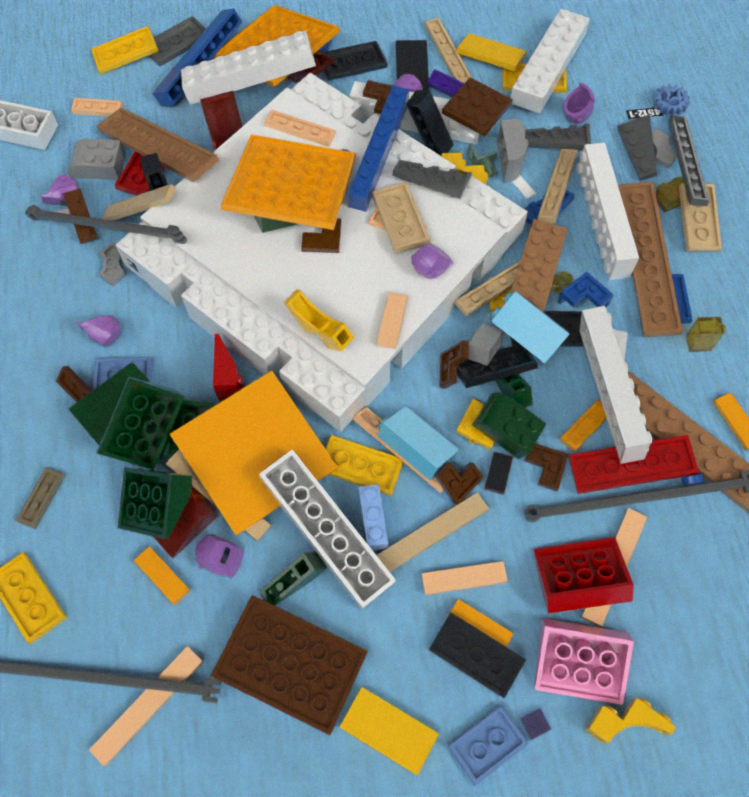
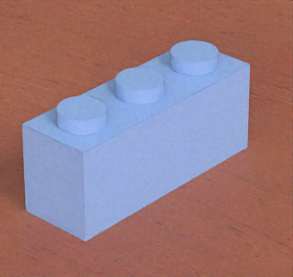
M379 484L359 487L366 543L373 552L383 551L388 548V539Z

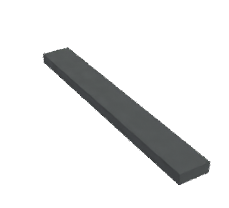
M670 115L668 122L689 204L708 206L709 198L687 118Z

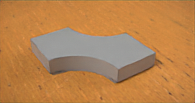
M655 128L652 133L655 161L670 168L677 157V153L669 145L670 135Z
M111 242L99 253L104 259V267L99 275L114 287L126 274L121 268L122 258L116 248V244Z

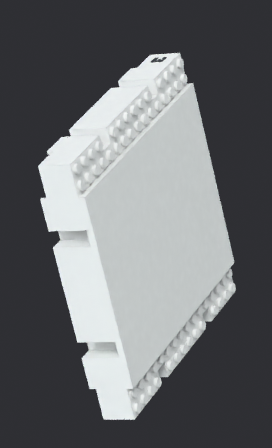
M309 73L292 89L286 88L215 150L213 153L217 155L219 161L211 169L207 170L194 182L186 178L181 180L175 186L176 190L169 203L151 207L140 217L142 221L139 223L140 225L167 228L169 225L178 226L187 238L185 244L174 243L171 238L129 232L116 244V248L125 266L150 284L154 291L176 308L184 302L190 319L215 337V334H219L226 347L261 374L265 375L270 371L276 374L279 371L282 385L288 395L310 412H315L338 431L342 432L353 420L354 415L364 407H367L390 382V361L402 369L457 308L455 300L470 292L472 278L480 283L501 260L505 251L522 234L528 211L471 176L461 199L392 176L393 169L399 160L421 163L426 168L438 166L439 170L449 171L456 167V165L406 133L398 130L375 190L407 182L422 221L427 226L430 243L442 249L454 262L442 275L436 278L429 279L418 274L411 263V256L422 246L394 254L386 231L368 224L376 209L373 197L366 212L349 208L348 193L379 116L373 114L363 124L361 120V105L312 73ZM271 110H275L336 131V135L330 146L327 147L266 127L264 122ZM251 134L338 150L347 149L350 152L356 153L355 162L338 214V218L342 219L339 253L302 252L303 232L322 233V228L297 224L262 233L254 216L221 210V203ZM296 289L301 290L309 301L324 314L347 326L354 339L343 351L328 349L318 334L305 332L283 302ZM389 292L408 296L396 349L377 346V338Z

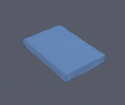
M96 358L92 390L96 389L131 362L152 382L153 358Z
M500 705L449 744L448 748L473 785L476 786L529 743L502 705Z

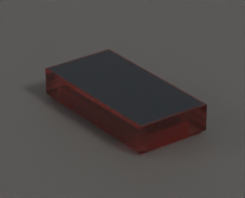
M498 452L493 453L484 490L504 495L513 456Z

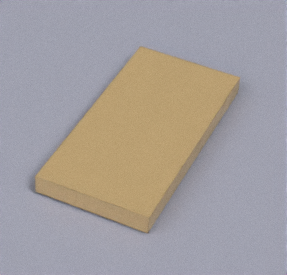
M407 182L372 191L373 200L394 254L430 243V237Z
M684 183L679 185L686 252H720L722 250L714 184H705L709 198L708 206L690 205Z

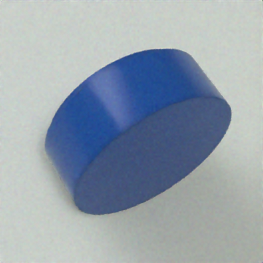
M702 474L681 477L682 484L701 483L703 481Z

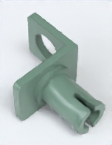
M469 144L467 155L472 165H484L485 172H488V178H491V175L494 177L498 174L492 163L497 157V151L478 157L473 145Z

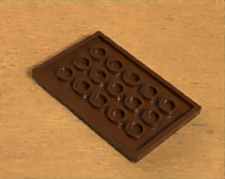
M252 595L210 676L317 730L331 735L368 651Z

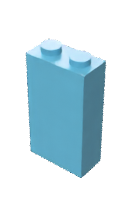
M516 290L514 293L509 292L503 300L506 303L502 308L497 307L491 314L494 317L491 322L543 363H546L568 337L569 332Z
M407 406L400 411L396 410L389 419L385 418L379 425L380 430L377 436L430 481L435 478L434 474L447 461L452 463L459 452L456 446Z

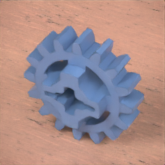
M668 84L667 87L662 85L654 94L653 104H656L655 109H661L660 113L666 112V115L671 113L674 116L675 113L681 115L688 108L690 96L687 95V91H682L683 87L677 88L676 84L674 87L671 84Z

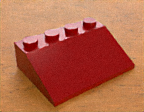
M615 537L533 549L548 614L633 601L634 584Z

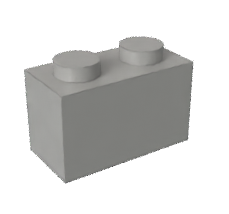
M482 324L479 329L475 330L473 338L467 341L469 342L468 359L488 365L502 344L503 330Z

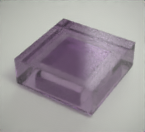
M540 708L520 719L530 740L551 730Z

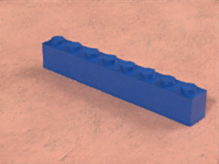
M234 8L222 10L154 90L152 94L161 106H174L184 94L181 69L200 64L202 61L212 60L242 23Z
M392 85L349 190V208L367 211L372 198V191H375L407 110L406 103L409 100V89Z

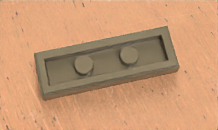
M46 467L16 521L36 529L65 475Z

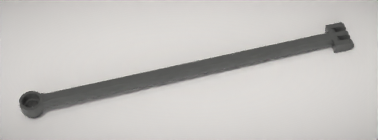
M36 205L29 206L25 211V214L29 213L28 217L35 221L45 219L171 238L174 243L185 244L187 242V238L180 231L179 227L175 225L161 228L43 211Z
M749 471L740 472L738 474L739 478L540 508L536 505H530L526 508L524 514L526 515V520L533 523L542 517L743 488L744 493H749ZM535 510L537 515H531L529 511Z
M0 661V673L202 695L201 701L208 703H218V698L210 697V694L220 693V689L212 688V684L221 685V681L214 678H206L205 684Z

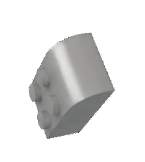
M521 119L501 120L497 147L504 183L512 182L521 175L523 163L526 159L528 139H525L526 128L522 125Z
M105 139L78 140L75 143L68 175L73 178L118 180L126 154L121 141Z

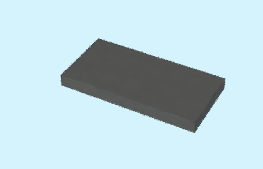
M191 16L154 37L159 51L149 56L160 67L188 51L206 28L195 17Z

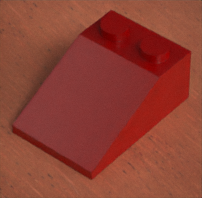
M215 334L213 388L219 402H222L243 389L245 383H243L242 374H239L220 335Z

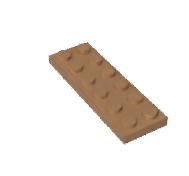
M533 219L511 292L514 293L516 290L544 312L568 228Z

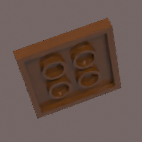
M470 77L442 108V114L485 137L512 105L513 99Z

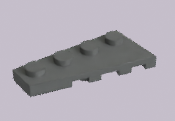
M650 114L617 126L619 135L639 180L643 181L656 176L657 169Z
M584 124L583 127L569 125V128L563 129L557 126L551 130H546L545 128L526 129L525 139H528L529 147L583 150L585 145L591 144L590 124Z
M399 160L393 169L392 176L461 199L471 179L472 172L460 174L455 169L443 171L439 170L438 166L426 168L421 163Z

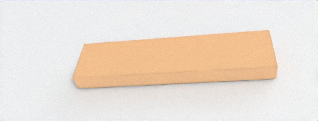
M271 110L264 122L266 127L327 147L330 146L336 135V131L275 110Z
M503 561L421 574L425 595L508 582Z

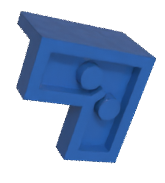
M586 271L561 291L558 303L561 305L564 301H567L574 307L586 297L596 307H607L612 300L613 294Z

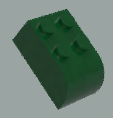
M493 393L488 397L472 426L515 458L520 459L529 455L546 423L513 398L505 394Z

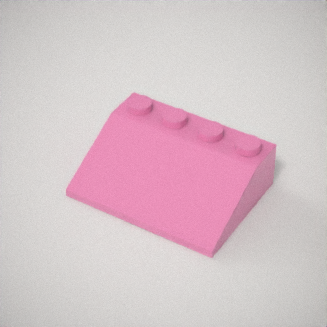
M542 618L535 690L623 705L634 640L628 632Z

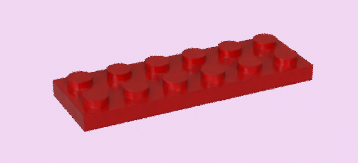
M688 435L653 440L650 443L645 459L621 464L616 447L570 454L568 457L577 494L692 476L699 473Z

